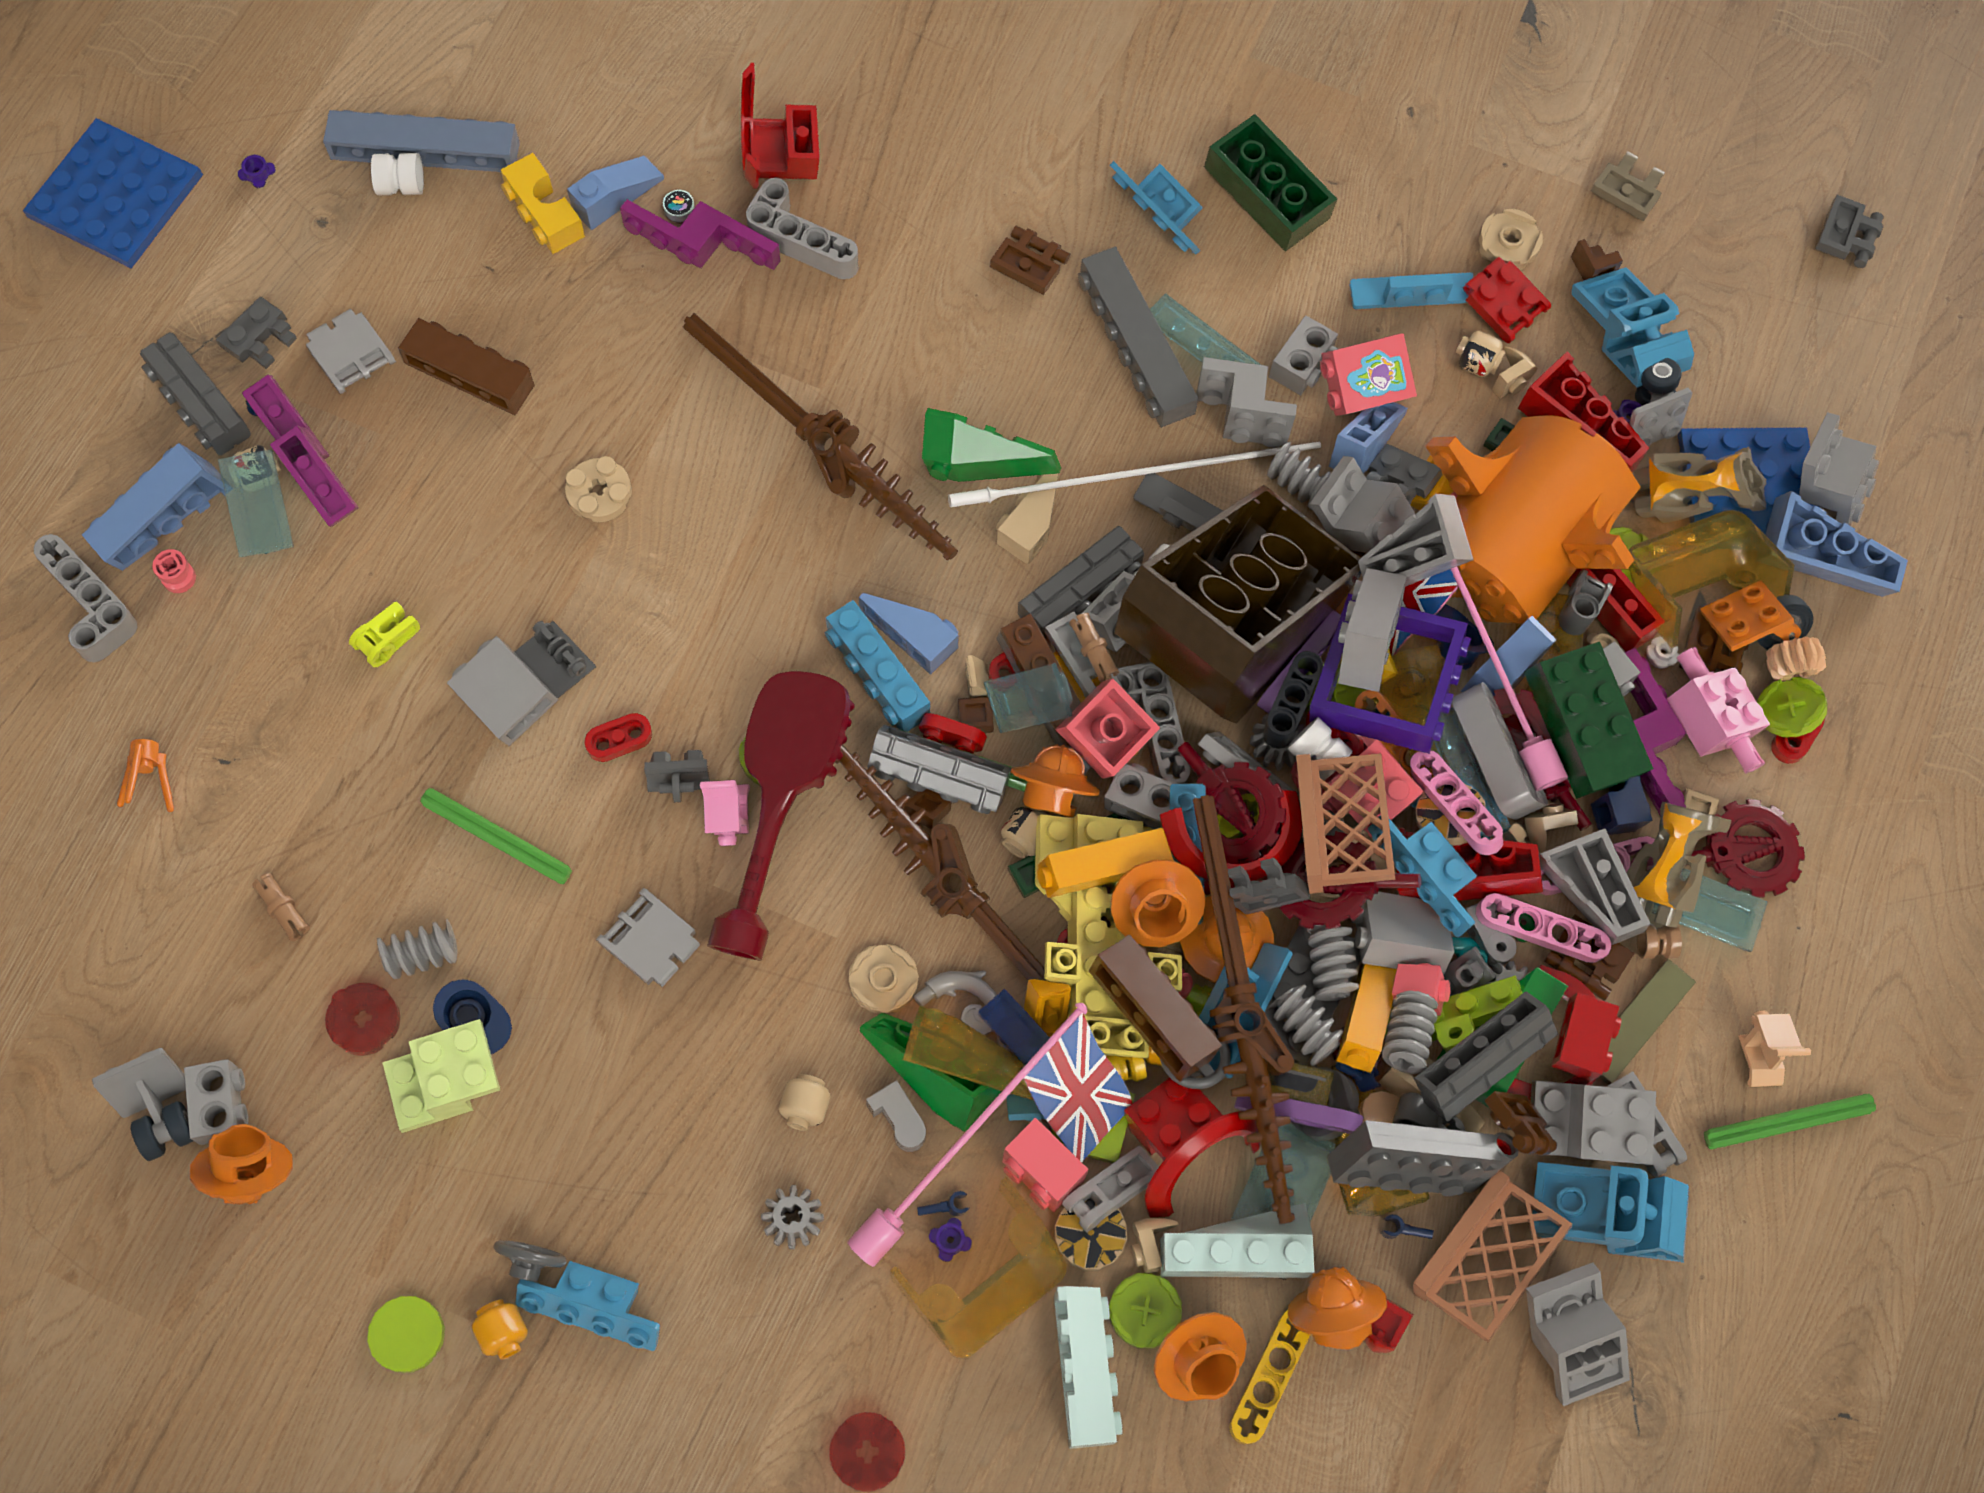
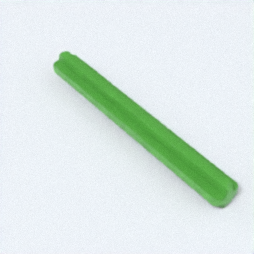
M428 788L422 795L420 802L427 809L557 883L565 884L572 873L570 866L433 788Z
M1867 1093L1711 1128L1704 1132V1139L1709 1149H1717L1871 1114L1876 1111V1104L1873 1096Z

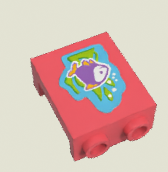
M1403 333L1321 354L1320 368L1323 377L1327 379L1329 387L1327 400L1330 408L1334 410L1335 416L1350 414L1417 396Z

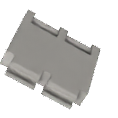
M349 309L331 320L335 328L330 329L325 323L306 334L310 341L306 344L309 352L340 395L346 392L345 388L361 378L365 380L370 378V373L387 363L392 365L396 362L389 349L362 312L355 315Z
M643 888L639 892L640 897L626 912L621 911L617 916L619 920L604 936L600 934L596 941L647 985L654 980L663 987L679 969L671 960L676 957L684 964L700 944L693 938L696 934L694 928L647 889ZM647 901L648 904L632 919L631 916ZM624 924L627 925L611 943L609 940Z

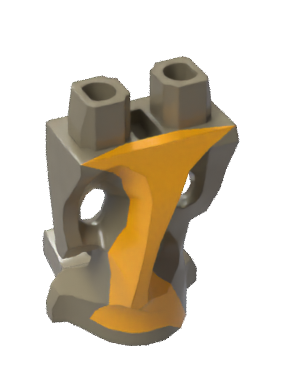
M1749 447L1742 448L1736 451L1735 454L1717 460H1706L1703 454L1696 453L1652 454L1649 456V466L1634 471V477L1641 487L1639 490L1650 489V495L1637 497L1635 500L1636 512L1642 518L1656 516L1662 523L1688 518L1713 510V504L1709 502L1708 497L1720 495L1733 498L1741 508H1750L1752 511L1766 509L1764 495L1766 479L1753 463ZM1691 464L1690 469L1685 472H1679L1682 466ZM1694 496L1699 497L1696 504L1686 505Z
M1662 801L1658 835L1653 844H1645L1627 871V875L1647 917H1649L1653 902L1658 903L1654 922L1677 928L1683 911L1694 912L1706 861L1705 855L1697 854L1696 856H1691L1697 841L1704 836L1717 832L1727 833L1731 820ZM1649 858H1653L1654 866L1652 870L1648 872L1647 861L1649 860ZM1686 864H1689L1691 872L1684 881L1681 871Z

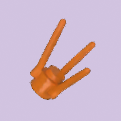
M149 739L131 741L127 757V767L117 801L118 807H123L124 803L132 801L138 773H151L154 767H158L167 811H174L165 766L166 754L159 753V744L156 741Z

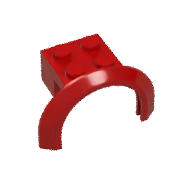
M751 62L742 73L741 154L744 178L753 189H758L759 178L817 179L820 161L817 105H786L784 119L753 118L755 64Z
M1282 790L1284 797L1280 798L1281 808H1286L1285 823H1281L1280 836L1274 847L1268 853L1267 849H1264L1261 852L1263 857L1255 861L1249 862L1248 859L1240 860V864H1227V869L1242 866L1246 870L1250 881L1262 882L1268 879L1266 872L1261 868L1262 860L1275 858L1280 866H1283L1294 853L1302 833V816L1296 791ZM1174 808L1159 815L1161 825L1171 853L1180 864L1189 867L1195 875L1204 878L1205 895H1211L1203 852L1196 847L1187 832L1182 808ZM1229 877L1231 888H1235L1233 879Z
M1540 965V969L1568 985L1562 996L1568 1003L1551 1067L1575 1075L1564 1083L1592 1085L1603 1072L1607 1073L1610 1068L1613 1053L1608 1050L1611 1038L1615 1039L1620 1030L1621 1018L1617 1017L1620 1006L1596 999L1593 993L1581 981L1570 974ZM1515 1078L1506 1093L1526 1095L1531 1101L1532 1084Z
M1170 1077L1124 1110L1131 1133L1151 1156L1157 1153L1163 1159V1162L1151 1178L1145 1193L1144 1202L1150 1218L1169 1217L1174 1213L1171 1195L1178 1178L1187 1166L1210 1146L1233 1136H1243L1245 1145H1250L1253 1153L1257 1152L1261 1146L1260 1142H1247V1135L1258 1132L1255 1120H1240L1238 1113L1241 1111L1223 1115L1200 1089L1181 1086Z

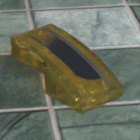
M1294 1063L1292 1069L1282 1075L1277 1076L1269 1072L1272 1092H1288L1289 1099L1327 1106L1334 1075L1333 1072Z

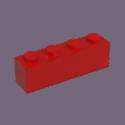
M1577 568L1567 580V584L1570 587L1582 568ZM1585 569L1588 571L1587 575L1604 584L1608 582L1613 584V588L1596 618L1613 638L1618 641L1625 652L1633 648L1638 649L1657 634L1665 620L1621 569Z

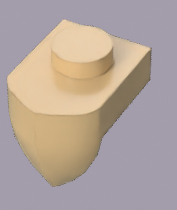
M1504 347L1506 358L1511 367L1499 374L1492 389L1499 399L1510 392L1512 395L1520 392L1527 385V381L1538 370L1537 366L1527 355L1511 347Z
M1557 803L1543 807L1542 812L1524 816L1527 835L1531 844H1538L1539 855L1546 850V830L1578 824L1576 810L1563 808V804Z
M1145 1218L1133 1222L1136 1244L1131 1246L1136 1266H1143L1144 1273L1157 1272L1162 1267L1154 1234L1179 1226L1177 1221L1164 1218Z

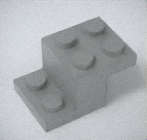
M1204 357L1196 395L1198 401H1203L1209 405H1227L1223 438L1231 439L1236 443H1261L1271 448L1283 446L1288 442L1296 416L1297 405L1264 400L1268 366Z
M1827 412L1803 462L1799 496L1806 503L1837 511L1836 520L1851 526L1852 522L1858 523L1865 507V504H1862L1865 497L1870 498L1876 484L1874 476L1879 466V460L1875 459L1877 446L1843 437V430L1838 429L1840 416Z
M1348 456L1342 457L1310 502L1311 508L1328 534L1349 550L1368 553L1387 535H1392L1405 524L1404 521L1409 516L1415 514L1397 483L1367 480L1354 457Z
M1532 1081L1531 1102L1546 1121L1545 1129L1557 1142V1149L1549 1155L1653 1165L1656 1091Z
M1593 1262L1526 1288L1531 1338L1553 1369L1556 1397L1563 1406L1630 1380L1626 1328L1603 1299L1601 1272Z

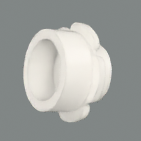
M1664 637L1654 638L1646 650L1649 663L1661 669L1676 664L1678 661L1676 658L1679 656L1677 653L1679 650L1678 645L1671 639L1665 640ZM1661 650H1665L1666 654H1662Z

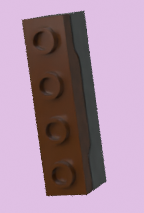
M1030 613L1001 628L996 639L1016 675L1019 677L1023 688L1054 743L1072 748L1055 729L1081 702Z

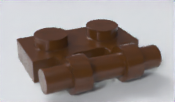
M1016 225L1012 230L1011 237L1018 240V242L1016 243L1006 237L990 260V267L1044 295L1060 272V265L1054 261L1057 260L1065 265L1071 254L1061 249L1060 244L1054 241L1049 243L1038 237L1037 232L1029 228L1024 230ZM1032 247L1043 254L1039 255L1030 250V248Z
M1699 606L1695 611L1683 652L1696 647L1709 672L1715 673L1716 668L1724 671L1736 667L1741 675L1743 668L1741 659L1743 652L1748 650L1749 644L1735 651L1730 650L1728 656L1721 654L1724 641L1701 614L1700 608L1702 606Z
M1574 914L1571 918L1575 921L1594 927L1593 925L1589 924L1576 914ZM1565 928L1557 939L1560 943H1565L1568 940V933ZM1593 938L1588 942H1583L1591 946L1590 952L1592 953L1600 949V947L1595 945V939ZM1576 940V942L1573 944V947H1575V945L1583 941ZM1616 943L1611 945V950L1607 956L1594 963L1585 962L1568 955L1562 957L1553 950L1550 951L1544 962L1556 970L1577 978L1594 995L1605 1001L1612 989L1601 983L1602 977L1613 984L1617 982L1635 953L1622 944ZM1575 960L1593 970L1589 975L1575 966Z
M1494 1091L1484 1100L1492 1110L1490 1116L1500 1128L1514 1132L1516 1136L1513 1137L1512 1144L1518 1151L1524 1154L1544 1156L1557 1149V1142L1545 1129L1546 1121L1526 1095Z

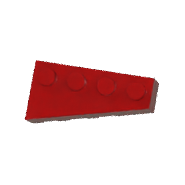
M1567 351L1529 386L1518 409L1528 417L1559 416L1582 424L1580 430L1592 437L1597 433L1609 442L1621 455L1633 473L1649 450V447L1624 417L1618 418L1611 409L1612 403L1605 395L1600 396L1591 386L1592 379L1585 371L1580 373L1573 364L1574 358Z
M1398 828L1406 839L1416 833L1408 832L1404 828ZM1503 840L1502 848L1492 855L1479 854L1468 842L1452 846L1477 875L1472 882L1453 895L1458 901L1482 899L1493 893L1504 896L1543 893L1538 844ZM1398 888L1399 895L1421 899L1416 888Z

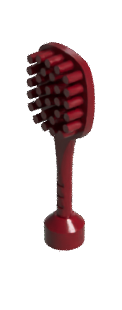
M803 671L778 673L764 684L756 699L746 732L744 760L748 773L758 780L761 787L759 824L737 906L714 919L707 944L708 947L741 958L762 961L769 931L761 917L756 913L781 827L798 795L814 787L817 789L822 788L826 776L834 777L837 774V769L833 765L835 761H839L843 757L840 749L847 742L845 732L852 724L849 713L854 710L855 704L850 700L847 689L830 677Z

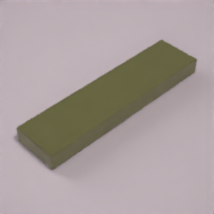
M1668 959L1663 963L1618 1017L1621 1018L1620 1030L1615 1039L1611 1038L1608 1050L1613 1053L1612 1062L1608 1072H1603L1599 1076L1608 1085L1615 1081L1696 983L1694 979Z

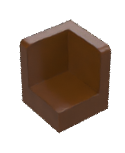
M1585 239L1577 242L1571 255L1583 281L1619 270L1623 262L1618 251L1605 255L1600 245L1589 247Z

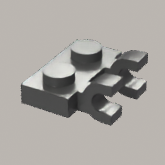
M260 296L216 341L222 349L242 363L250 356L267 369L275 359L267 353L269 349L263 342L272 334L289 347L297 337L289 331L291 326L285 322L287 318L284 313Z
M1386 444L1369 465L1370 473L1366 476V479L1397 483L1407 501L1411 504L1416 495L1426 498L1442 477V471L1433 463Z
M1275 858L1261 861V868L1266 872L1268 878L1262 882L1250 881L1246 870L1242 866L1228 869V876L1233 879L1235 888L1229 889L1230 896L1233 897L1235 907L1244 914H1251L1311 899L1308 884L1296 874L1283 873L1279 862Z

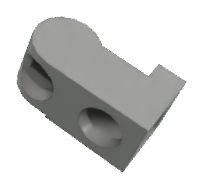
M1478 903L1466 908L1465 910L1475 921V924L1467 930V933L1479 945L1480 949L1487 953L1488 961L1486 964L1492 967L1495 963L1500 962L1504 966L1516 953L1517 946L1515 940L1508 934L1481 924L1476 915ZM1494 903L1486 907V909L1491 911V917L1493 918L1498 913L1496 910L1497 905Z
M897 1080L866 1099V1106L873 1117L881 1112L884 1114L895 1131L894 1139L896 1145L901 1150L914 1152L923 1146L926 1127Z

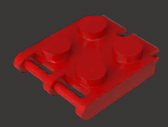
M1500 257L1492 261L1482 272H1479L1463 287V290L1468 295L1466 301L1506 343H1511L1515 339V334L1522 328L1531 326L1533 319L1541 312L1545 313L1551 309L1550 301L1511 260L1506 263ZM1534 306L1537 307V308H1536L1533 312H1531L1530 314L1527 313V312H1528L1531 308H1533ZM1518 321L1519 324L1511 330L1509 327Z

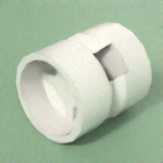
M401 153L397 160L393 155L389 154L372 155L371 177L376 195L396 194L398 189L403 195H421L423 193L424 173L419 153Z
M1319 717L1307 725L1287 747L1295 757L1296 755L1310 754L1311 760L1349 757L1353 752L1340 738L1333 739L1331 737L1332 730ZM1335 770L1319 771L1320 779L1326 780Z

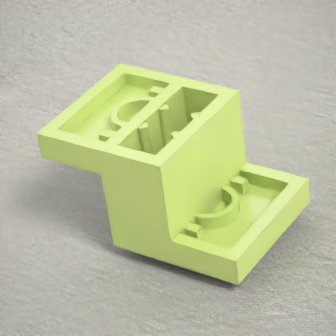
M480 1019L408 1041L411 1054L382 1062L398 1127L402 1133L473 1111L471 1099L500 1091L483 1023Z

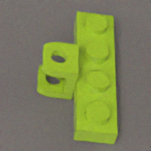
M1516 975L1450 996L1448 1002H1443L1441 1016L1437 1015V1021L1433 1024L1435 1030L1431 1035L1432 1041L1439 1040L1442 1048L1447 1053L1473 1033L1476 1027L1482 1026L1522 995V989Z

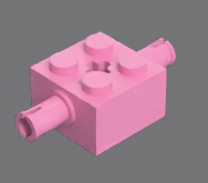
M1696 647L1686 650L1676 659L1680 662L1691 681L1668 697L1667 701L1700 757L1731 748L1745 774L1760 768L1765 762L1750 739L1768 727L1770 723L1766 719L1763 709L1746 686L1745 679L1739 674L1736 667L1716 673L1709 672Z

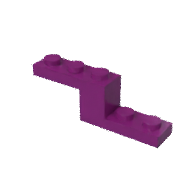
M628 199L620 207L623 225L630 233L647 238L658 249H666L672 252L685 264H693L701 269L721 242L730 250L740 251L749 256L759 266L765 265L775 270L781 262L778 243L702 201L696 205L679 228Z
M267 374L243 391V396L275 439L270 446L327 525L333 527L356 511L359 507L325 461L329 454L273 376Z
M1633 648L1624 653L1641 672L1633 682L1635 688L1631 691V694L1644 716L1633 721L1653 766V770L1640 775L1643 788L1660 815L1662 801L1685 808L1686 805L1681 790L1674 786L1668 777L1665 763L1655 754L1677 745L1686 735V731L1668 703L1664 688L1656 683L1650 673L1649 663L1644 657L1640 656L1636 648Z

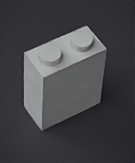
M497 636L492 640L484 642L477 650V654L468 663H464L456 668L452 678L447 682L494 735L508 746L515 742L559 700L516 653Z
M1383 892L1375 894L1372 901L1368 899L1361 907L1364 909V912L1355 920H1352V923H1356L1355 947L1360 949L1361 963L1397 969L1398 964L1418 965L1420 963H1428L1440 966L1444 976L1454 954L1451 931L1443 926L1440 917L1428 903L1419 898Z

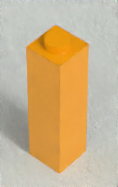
M1159 828L1049 854L1037 865V878L1040 886L1045 889L1047 897L1051 898L1119 881L1135 865L1153 859L1173 860L1164 830Z
M1361 964L1356 983L1359 984V989L1353 992L1337 1062L1368 1073L1372 1072L1383 1046L1394 999L1392 990L1397 969Z

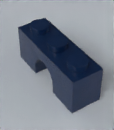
M1640 776L1609 787L1608 793L1590 804L1598 831L1605 828L1608 835L1635 832L1653 821L1650 805L1646 800Z

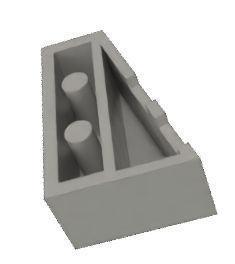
M1435 494L1428 500L1429 503L1418 513L1409 516L1404 521L1405 524L1392 535H1387L1358 561L1362 577H1364L1366 568L1407 576L1405 586L1474 560L1455 496Z
M1366 568L1363 580H1356L1352 600L1356 602L1349 601L1345 621L1349 623H1342L1338 639L1339 643H1344L1339 684L1379 692L1384 664L1386 665L1389 653H1387L1391 638H1393L1403 602L1407 576Z
M1605 828L1540 853L1541 870L1595 928L1604 931L1609 936L1611 945L1644 933L1651 924Z

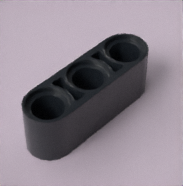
M1303 651L1296 655L1268 714L1263 730V738L1272 748H1285L1292 742L1317 687L1323 669V661L1314 652ZM1299 669H1307L1312 675H1304ZM1286 697H1295L1300 703H1291ZM1273 725H1283L1287 731H1278Z

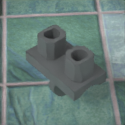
M688 750L684 753L683 761H671V754L666 751L653 752L651 761L645 762L644 765L648 792L672 793L674 803L682 801L683 792L702 790L700 782L710 781L707 759L703 758L701 750Z
M1476 946L1452 960L1444 973V979L1449 980L1450 996L1480 987L1496 976L1493 970L1484 962Z

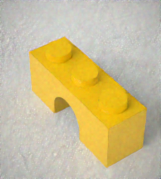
M534 153L501 169L504 180L501 188L509 201L513 199L518 204L516 208L524 223L530 222L534 227L532 232L541 246L546 244L551 253L554 254L585 237L581 219L565 197L553 203L540 202L544 197L554 192L549 174Z

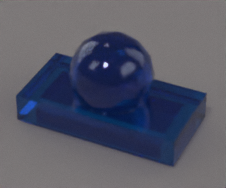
M1005 988L978 1011L980 1018L1024 1066L1050 1038Z

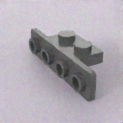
M1155 473L1146 474L1134 494L1135 501L1163 515L1162 519L1175 528L1183 526L1190 531H1194L1223 512L1218 507Z

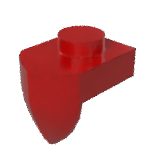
M1387 1299L1386 1310L1378 1320L1371 1324L1372 1335L1364 1339L1367 1347L1376 1353H1390L1394 1351L1414 1314Z

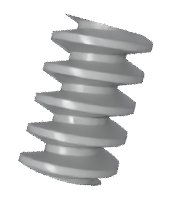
M1289 441L1281 447L1273 458L1267 476L1270 479H1275L1279 476L1278 485L1285 487L1289 484L1288 492L1291 495L1299 492L1298 500L1301 503L1309 500L1308 508L1313 510L1310 502L1331 473L1327 472L1320 477L1318 474L1321 465L1318 464L1310 469L1308 467L1311 461L1310 456L1299 461L1298 458L1301 450L1298 448L1290 454L1288 450L1291 442Z
M446 919V930H442L437 922H433L431 934H428L423 926H419L417 938H414L409 930H405L403 942H400L395 934H391L389 946H386L381 938H377V948L383 968L396 980L401 978L402 969L407 975L411 976L416 971V965L421 971L425 972L429 969L430 961L437 968L442 967L444 957L450 964L457 961L456 938L448 919Z
M1315 925L1314 930L1307 928V932L1312 934L1308 939L1309 946L1315 948L1310 952V958L1316 962L1311 966L1312 973L1317 976L1313 980L1314 987L1319 990L1314 994L1316 1000L1335 1001L1347 998L1351 991L1359 989L1358 983L1348 982V978L1357 975V970L1346 967V964L1356 961L1354 955L1345 954V950L1354 947V942L1343 940L1344 936L1352 933V928L1341 926L1326 930V925Z
M1303 984L1288 990L1267 1009L1279 1007L1274 1014V1019L1276 1021L1287 1019L1283 1026L1285 1032L1297 1030L1292 1041L1295 1044L1306 1041L1301 1052L1303 1055L1315 1052L1310 1062L1314 1066L1341 1045L1338 1041L1344 1031L1340 1029L1330 1032L1329 1029L1335 1020L1330 1018L1321 1021L1320 1017L1325 1008L1320 1007L1312 1010L1311 1006L1316 997L1313 995L1303 998L1302 994L1307 988Z
M1405 991L1396 995L1393 1000V1009L1387 1026L1388 1033L1385 1036L1382 1057L1388 1065L1398 1071L1419 1074L1427 1068L1425 1060L1429 1057L1428 1048L1432 1044L1431 1035L1435 1030L1433 1024L1437 1021V1013L1434 1010L1439 1005L1431 996L1418 991Z

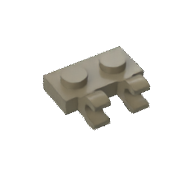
M1627 152L1617 167L1611 163L1607 164L1594 183L1591 192L1644 221L1662 194L1656 188L1665 172L1654 166L1645 181L1642 182L1630 175L1638 157Z

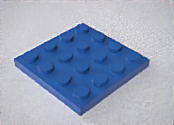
M96 118L23 209V212L27 218L132 269L203 174L199 167Z
M1807 427L1681 429L1677 434L1680 453L1703 454L1706 460H1717L1735 454L1736 451L1742 448L1749 447L1753 463L1766 479V485L1764 486L1765 510L1752 511L1750 508H1741L1736 500L1724 495L1708 497L1709 502L1713 504V510L1689 517L1694 550L1762 549L1775 498L1790 491L1799 495L1803 462L1810 449ZM1691 464L1682 466L1683 472L1690 469ZM1694 496L1687 505L1696 504L1699 497Z

